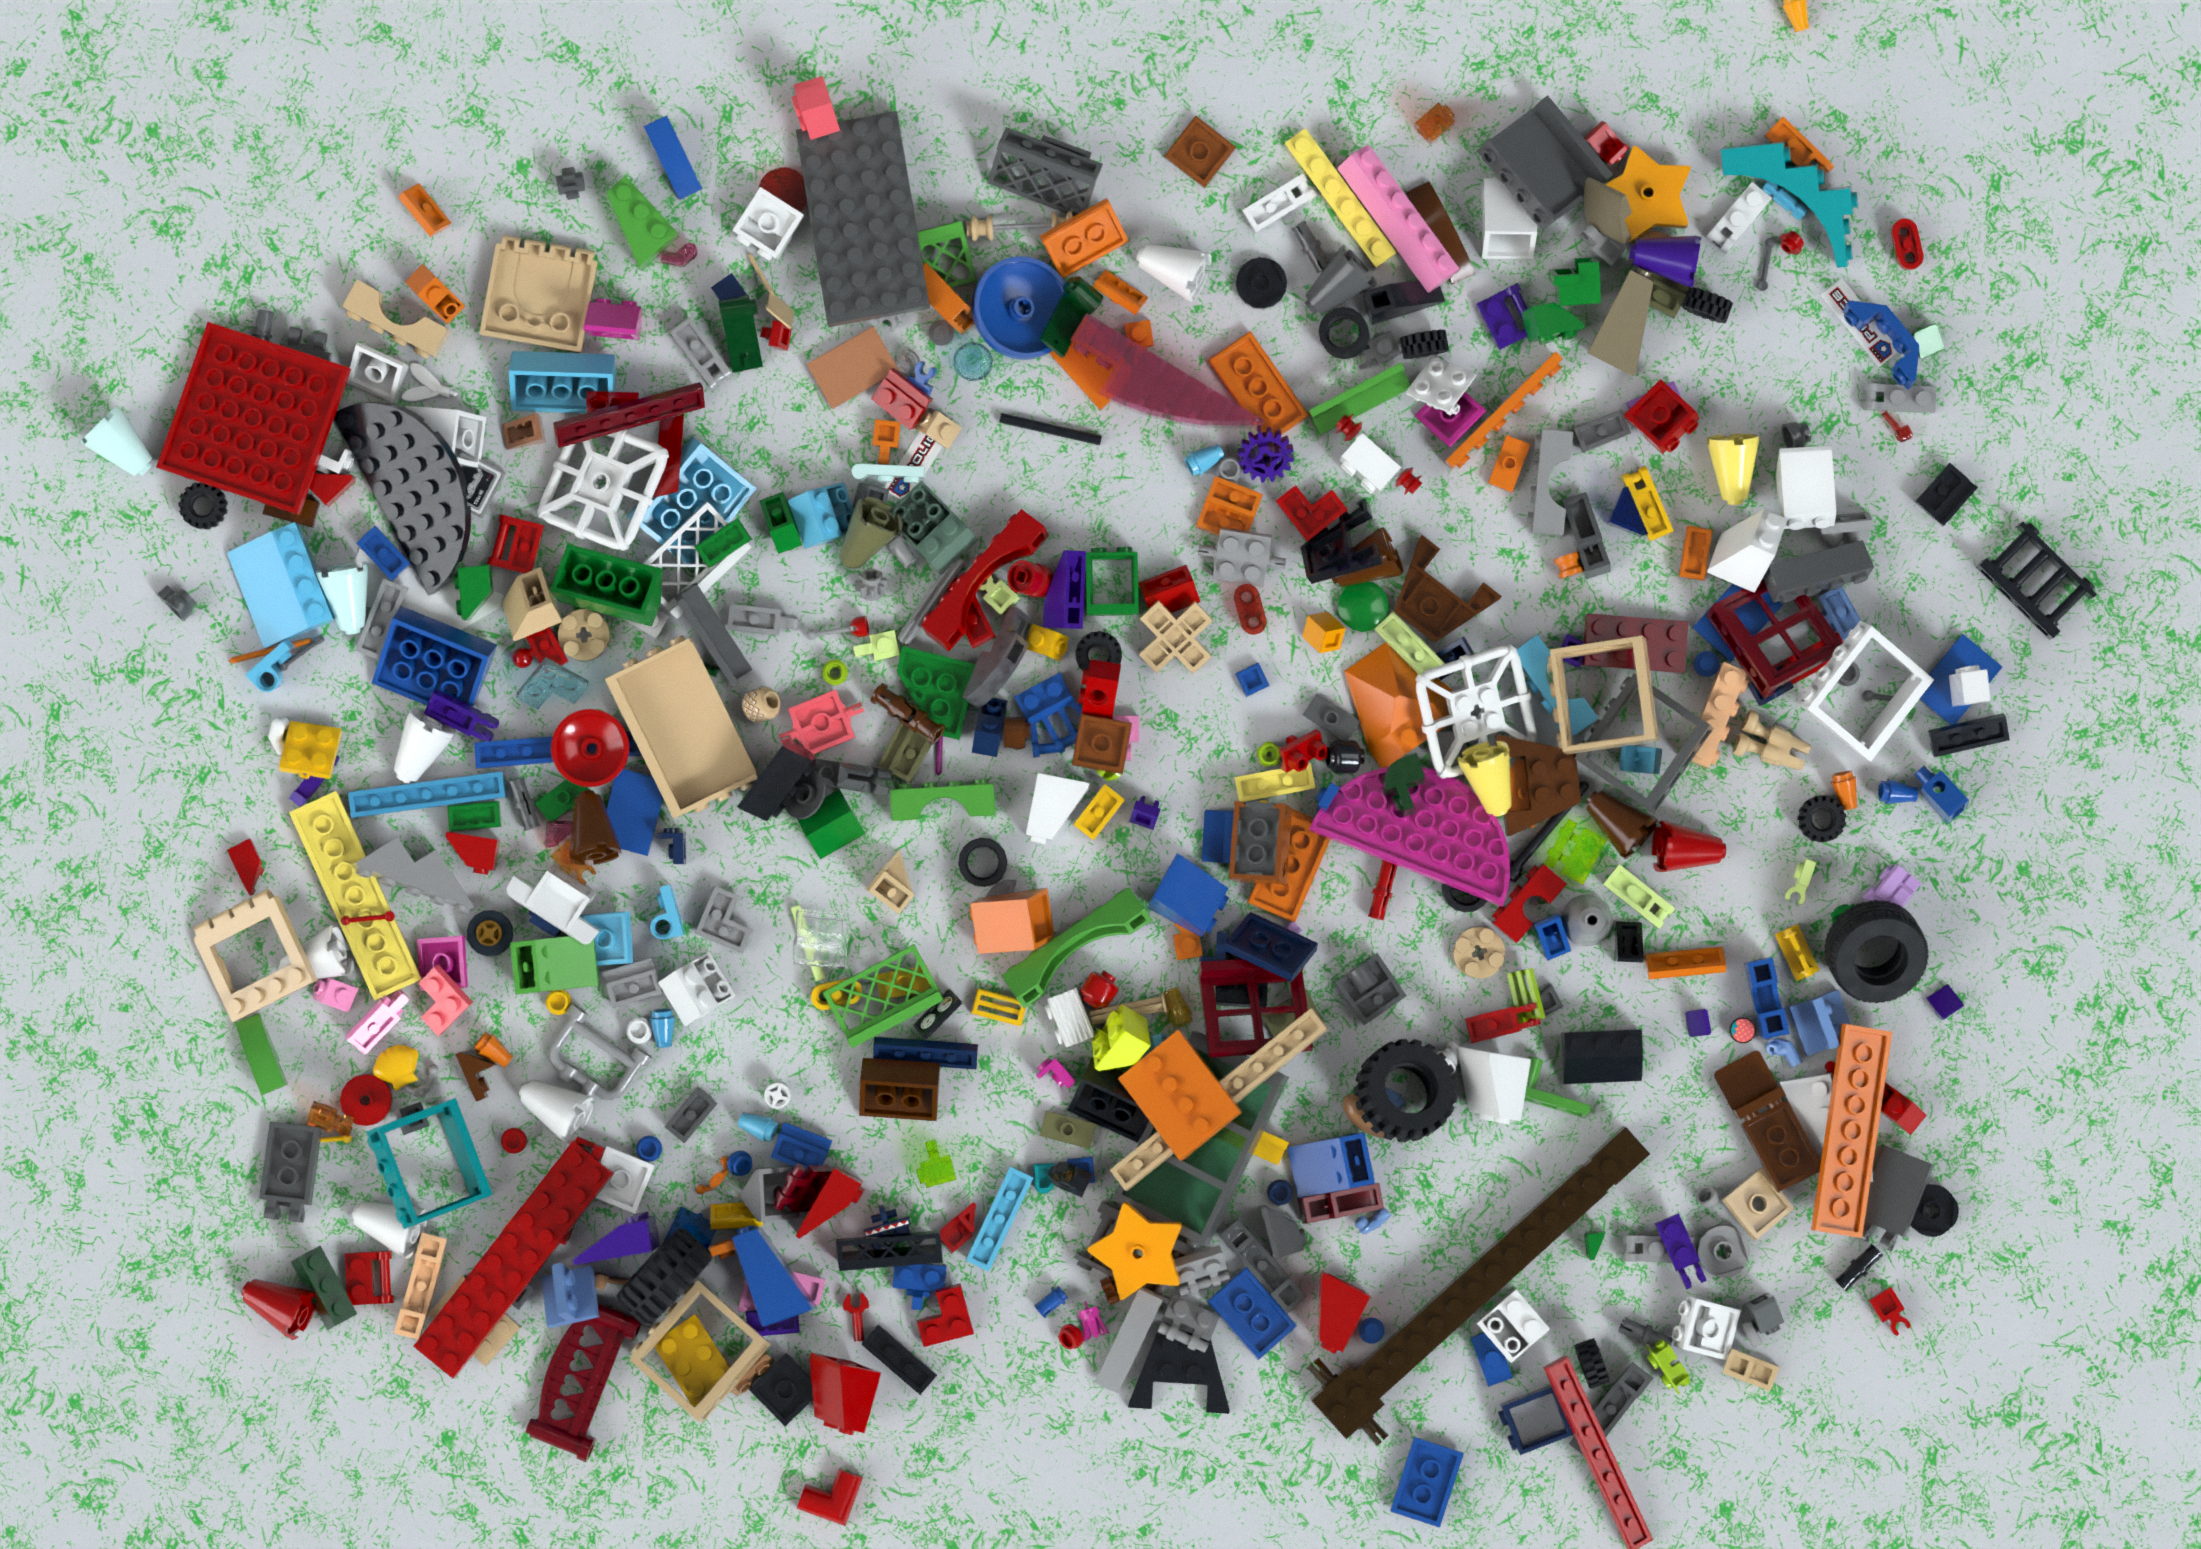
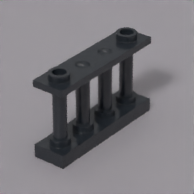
M2021 522L2016 526L2021 534L1995 560L1989 561L1986 558L1976 568L2050 640L2060 633V630L2057 628L2059 625L2058 621L2084 595L2090 600L2097 594L2093 591L2095 586L2087 578L2083 577L2081 579L2038 536L2040 532L2035 526L2029 522L2027 524ZM2030 541L2040 552L2014 578L2010 577L2008 579L2001 573L2003 571L2002 567ZM2048 559L2058 570L2032 597L2030 595L2026 597L2020 591L2021 585ZM2066 577L2077 588L2050 615L2047 614L2045 616L2038 609L2040 607L2039 603Z

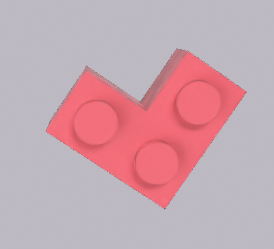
M823 76L793 85L796 95L791 97L802 132L807 130L810 140L840 131Z

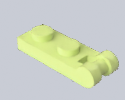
M1620 864L1617 865L1602 884L1659 930L1664 925L1663 920L1667 915H1671L1675 911L1672 905ZM1654 903L1660 907L1655 915L1649 911Z

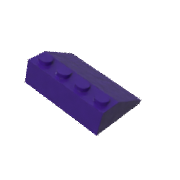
M642 1212L626 1218L625 1223L619 1225L573 1259V1265L652 1252L660 1247L655 1215L649 1216L648 1212Z

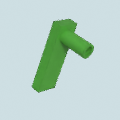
M1528 1057V1059H1531L1524 1101L1586 1118L1589 1115L1591 1105L1535 1089L1543 1060Z

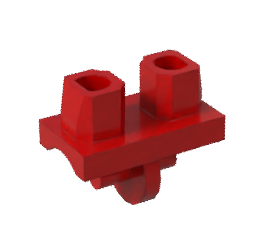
M1317 729L1300 738L1294 735L1288 736L1286 738V745L1279 749L1282 757L1281 767L1286 773L1293 769L1301 772L1307 768L1308 761L1315 758L1321 761L1328 756L1327 747L1322 742L1321 732Z

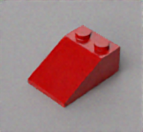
M836 1166L795 1237L800 1239L847 1208L852 1202L856 1204L865 1190L861 1187L864 1181Z

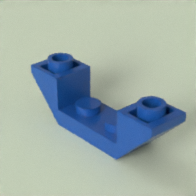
M1850 300L1842 311L1846 322L1852 327L1855 326L1860 331L1875 320L1879 331L1884 335L1887 334L1893 341L1892 345L1899 354H1904V357L1898 360L1891 370L1895 381L1901 386L1904 385L1907 390L1912 388L1917 375L1919 343L1887 305Z

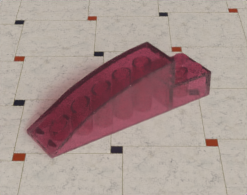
M1087 313L1071 338V342L1074 344V351L1086 358L1089 354L1097 358L1095 360L1096 364L1107 371H1110L1111 367L1114 368L1099 395L1116 405L1147 417L1198 428H1263L1265 425L1263 419Z

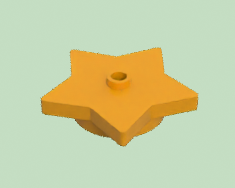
M1636 145L1632 147L1624 173L1605 184L1626 194L1632 212L1625 219L1631 239L1628 240L1629 243L1653 227L1662 226L1683 229L1688 227V220L1680 193L1691 167L1688 165H1659ZM1643 192H1650L1652 196L1646 197Z
M1125 1201L1121 1207L1114 1231L1091 1244L1087 1251L1112 1269L1120 1300H1124L1147 1283L1178 1286L1181 1280L1171 1252L1181 1230L1182 1223L1149 1220ZM1140 1249L1143 1255H1137L1134 1250Z

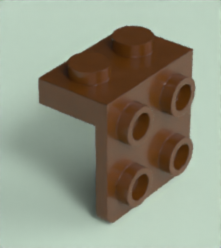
M1752 1051L1714 1073V1078L1736 1119L1739 1120L1744 1118L1745 1121H1749L1759 1115V1109L1765 1106L1771 1109L1781 1104L1782 1100L1780 1098L1786 1096L1782 1087L1777 1085L1759 1051Z

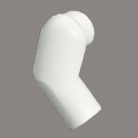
M286 717L275 718L271 722L268 735L278 757L282 755L285 744L283 739L284 730H287L290 724Z

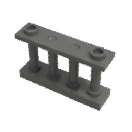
M1103 1201L1101 1202L1097 1212L1101 1213L1100 1218L1102 1220L1089 1246L1105 1237L1110 1225H1114L1115 1221H1117L1120 1213L1119 1209ZM1177 1238L1171 1252L1173 1259L1193 1254L1195 1247ZM1087 1250L1084 1255L1076 1252L1074 1258L1079 1260L1078 1266L1088 1271H1091L1093 1267L1114 1278L1112 1269L1094 1261L1095 1257ZM1157 1284L1154 1290L1142 1286V1288L1163 1297L1162 1302L1169 1303L1170 1298L1163 1295L1168 1285Z

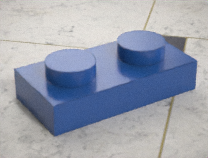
M374 526L356 543L391 581H394L411 565L407 558L377 526Z

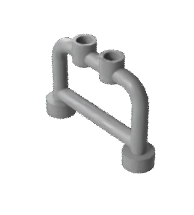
M571 1004L566 1011L569 1015L568 1019L549 1047V1059L560 1070L558 1077L569 1084L575 1080L582 1085L579 1091L592 1098L594 1095L605 1100L619 1098L642 1065L648 1067L653 1058L638 1047L634 1049L631 1055L627 1054L583 1023L589 1014L578 1006ZM572 1030H575L628 1066V1069L614 1089H605L598 1082L587 1077L573 1065L560 1058L559 1050Z

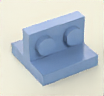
M1834 990L1788 1007L1806 1056L1839 1047L1841 1024L1851 1025L1839 990Z
M558 1263L552 1265L553 1274L541 1276L546 1324L549 1328L599 1317L593 1267L589 1265L570 1270L564 1264Z

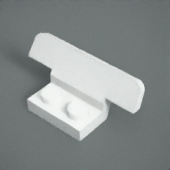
M554 865L545 872L536 888L517 875L512 877L507 886L506 892L510 898L581 944H590L601 931L580 917L585 907L592 902L597 893Z

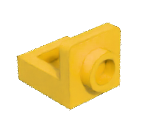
M1032 624L1026 639L1029 643L1027 650L1061 661L1067 650L1069 637Z

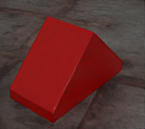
M314 474L310 490L326 506L330 507L356 482V477L353 475Z

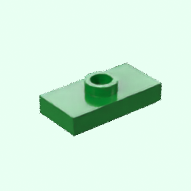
M736 518L696 545L695 548L708 568H711L753 539L740 519Z
M566 779L535 802V804L548 822L552 824L574 807L575 798L579 796L580 792L590 789L576 785Z
M500 801L447 806L449 832L502 827Z

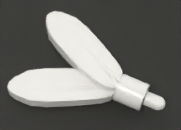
M417 363L410 365L412 374L424 386L405 391L402 394L404 401L419 402L437 397L438 395L448 398L458 395L456 391H452L451 387L441 385L422 365Z

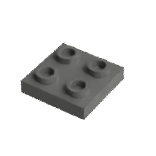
M1378 953L1334 982L1363 1025L1407 996Z

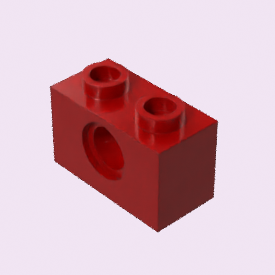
M1090 659L1089 670H1083L1081 684L1086 685V689L1080 688L1078 703L1083 704L1082 714L1112 719L1121 664Z

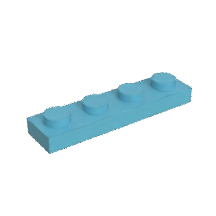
M1010 1166L966 1261L986 1271H990L1034 1177Z

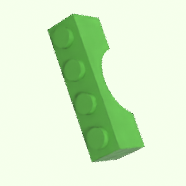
M989 779L973 780V785H963V781H947V786L937 787V782L921 783L922 788H911V784H895L896 789L890 790L892 821L919 820L925 806L939 798H951L960 802L970 817L996 815L994 784H989Z

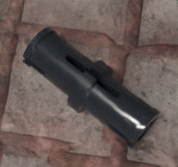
M1870 1244L1856 1260L1852 1259L1850 1261L1851 1265L1835 1281L1847 1292L1857 1280L1868 1274L1867 1271L1883 1257V1254L1873 1244Z

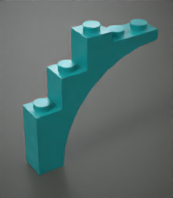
M1785 141L1729 146L1721 149L1723 175H1745L1765 179L1784 187L1799 197L1815 213L1825 228L1833 247L1837 268L1848 266V260H1853L1852 245H1847L1846 234H1850L1849 219H1844V215L1853 214L1854 208L1858 207L1857 192H1852V186L1821 189L1820 185H1825L1824 170L1819 169L1818 163L1787 166V162H1791L1790 146L1785 147Z

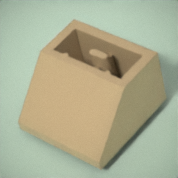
M541 567L516 577L502 602L514 642L562 622L555 597L550 592L551 585Z

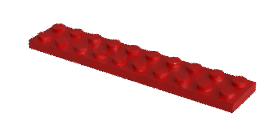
M572 1141L413 1347L452 1379H455L615 1173L578 1143Z

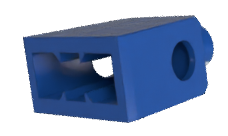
M1924 765L1914 774L1923 784L1920 793L1946 824H1949L1967 808L1968 798L1942 771L1935 775L1927 765ZM1940 787L1943 789V792L1936 793L1933 788Z

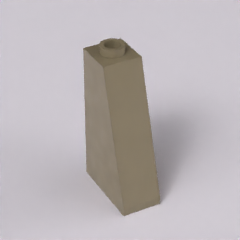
M1637 267L1636 270L1630 268L1588 350V354L1632 376L1635 375L1654 283V279L1650 278L1651 273L1640 267Z

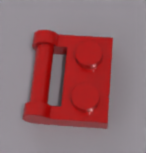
M499 514L498 522L500 524L492 555L488 557L487 565L523 574L532 571L545 526ZM510 525L516 526L508 561L501 560Z
M392 1251L345 1253L347 1296L352 1305L394 1303V1295H391L389 1260L392 1259ZM372 1260H379L381 1295L374 1296Z

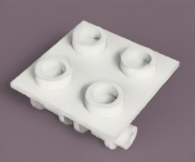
M1432 356L1405 394L1413 397L1416 401L1425 402L1430 407L1433 406L1434 409H1441L1448 415H1456L1460 409L1457 401L1475 379L1476 374Z

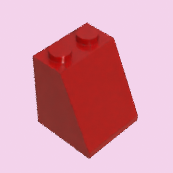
M1324 1270L1321 1271L1319 1280L1317 1337L1321 1341V1347L1334 1354L1337 1350L1343 1353L1371 1296L1369 1293Z
M811 1353L810 1369L814 1417L823 1420L824 1426L838 1429V1432L853 1435L854 1431L865 1433L881 1372L851 1360Z

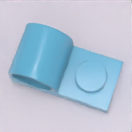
M289 639L283 641L247 672L245 676L260 691L271 692L277 689L283 683L284 677L276 663L278 662L282 665L292 656L289 651L295 646ZM265 672H269L274 676L275 681L273 685L265 683L263 678Z
M672 885L659 887L661 893L657 894L658 902L661 909H666V913L652 920L650 925L652 934L658 939H670L686 935ZM661 920H667L670 924V931L665 935L660 934L657 930V924Z

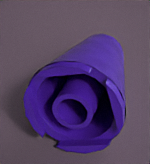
M1701 236L1637 239V244L1631 243L1629 259H1634L1633 265L1684 286L1693 287Z

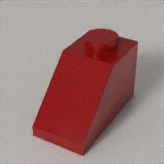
M446 832L445 837L466 866L474 867L473 873L488 875L489 870L496 871L500 840Z

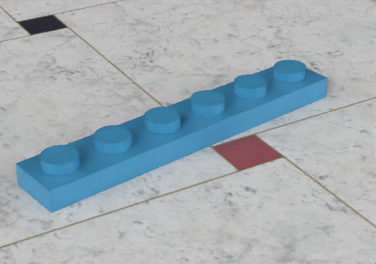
M501 771L348 792L351 818L505 798L506 790L504 775Z

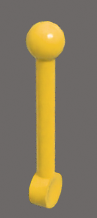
M345 1133L343 1136L321 1137L320 1143L336 1141L350 1143L352 1136L349 1133Z

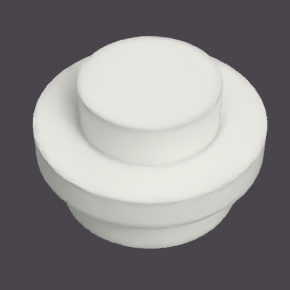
M635 1018L627 1025L626 1032L632 1042L640 1044L645 1043L651 1038L653 1030L651 1023L647 1019Z

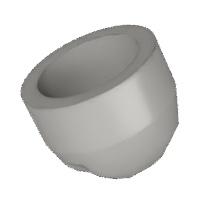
M1705 1185L1698 1190L1696 1200L1703 1207L1713 1208L1719 1202V1195L1714 1188Z

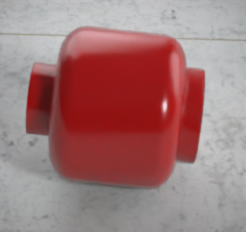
M1104 970L1101 974L1095 971L1091 972L1080 988V992L1083 995L1081 999L1097 1010L1100 1007L1107 1008L1119 991L1118 986L1114 984L1116 978Z

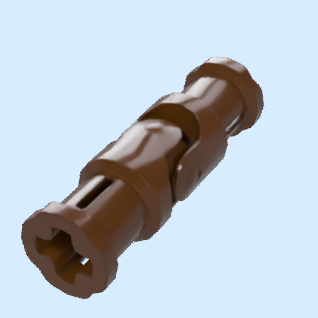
M882 683L874 690L870 699L871 703L882 706L887 710L888 715L897 717L900 723L911 731L924 735L928 738V742L931 745L941 738L945 730L944 724H937L928 717V713L913 703L907 702L906 698L902 695L897 696L888 689L885 683Z

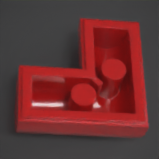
M839 1468L831 1492L805 1484L797 1509L846 1526L863 1477Z

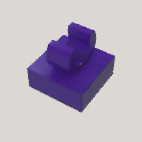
M1142 796L1139 801L1136 800L1129 822L1154 830L1161 810L1158 808L1159 801L1155 800L1154 805L1151 806L1144 803L1146 796Z

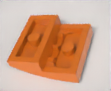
M1215 476L1196 528L1217 536L1220 534L1221 527L1250 531L1263 494Z

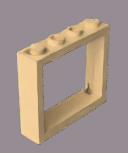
M1636 636L1550 649V656L1547 657V666L1549 672H1553L1554 682H1550L1552 698L1556 697L1557 707L1553 708L1555 723H1559L1560 733H1557L1559 749H1563L1565 754H1574L1659 741L1645 637ZM1633 648L1644 734L1573 744L1563 659Z
M697 1281L695 1284L692 1283L683 1292L684 1297L678 1304L675 1302L667 1309L665 1313L667 1315L661 1323L657 1322L648 1332L650 1336L645 1342H639L631 1351L632 1357L629 1360L692 1417L703 1423L768 1349L771 1343L700 1281ZM702 1294L754 1341L695 1408L648 1366L643 1359L696 1298Z

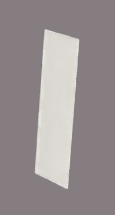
M359 548L354 562L356 567H362V562H367L366 606L372 608L383 578L390 579ZM412 564L393 581L409 588L402 604L403 607L460 630L499 609L504 597L503 594L494 591L470 621L462 620V615H457L456 600H460V591L455 590L454 576L443 588L430 596L425 591Z

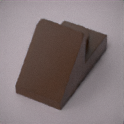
M466 1052L455 1054L476 1102L487 1098V1091L490 1090L485 1077H480L478 1073L497 1064Z

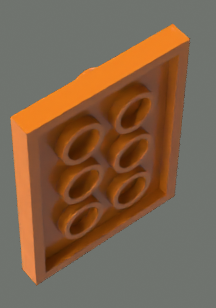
M1181 1030L1175 1031L1118 1078L1180 1161H1183L1242 1113Z

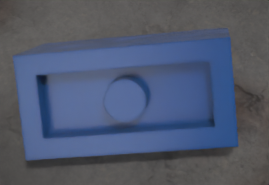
M1205 810L1202 846L1203 862L1230 863L1234 811Z

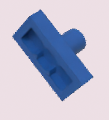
M1484 1332L1470 1337L1488 1387L1513 1378L1505 1356Z

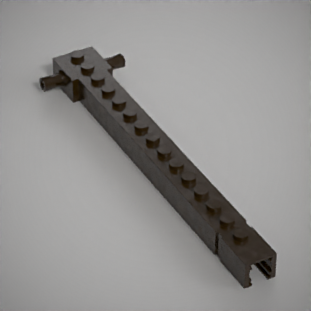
M1622 1126L1589 1156L1590 1159L1583 1165L1580 1164L1355 1369L1348 1363L1339 1373L1333 1374L1319 1357L1315 1359L1314 1363L1319 1367L1320 1371L1312 1363L1307 1367V1370L1319 1380L1322 1386L1310 1398L1311 1401L1345 1439L1349 1438L1357 1429H1363L1375 1445H1379L1382 1441L1375 1433L1377 1432L1383 1440L1389 1435L1373 1419L1374 1414L1385 1405L1380 1398L1608 1193L1607 1190L1617 1185L1650 1153L1627 1127Z

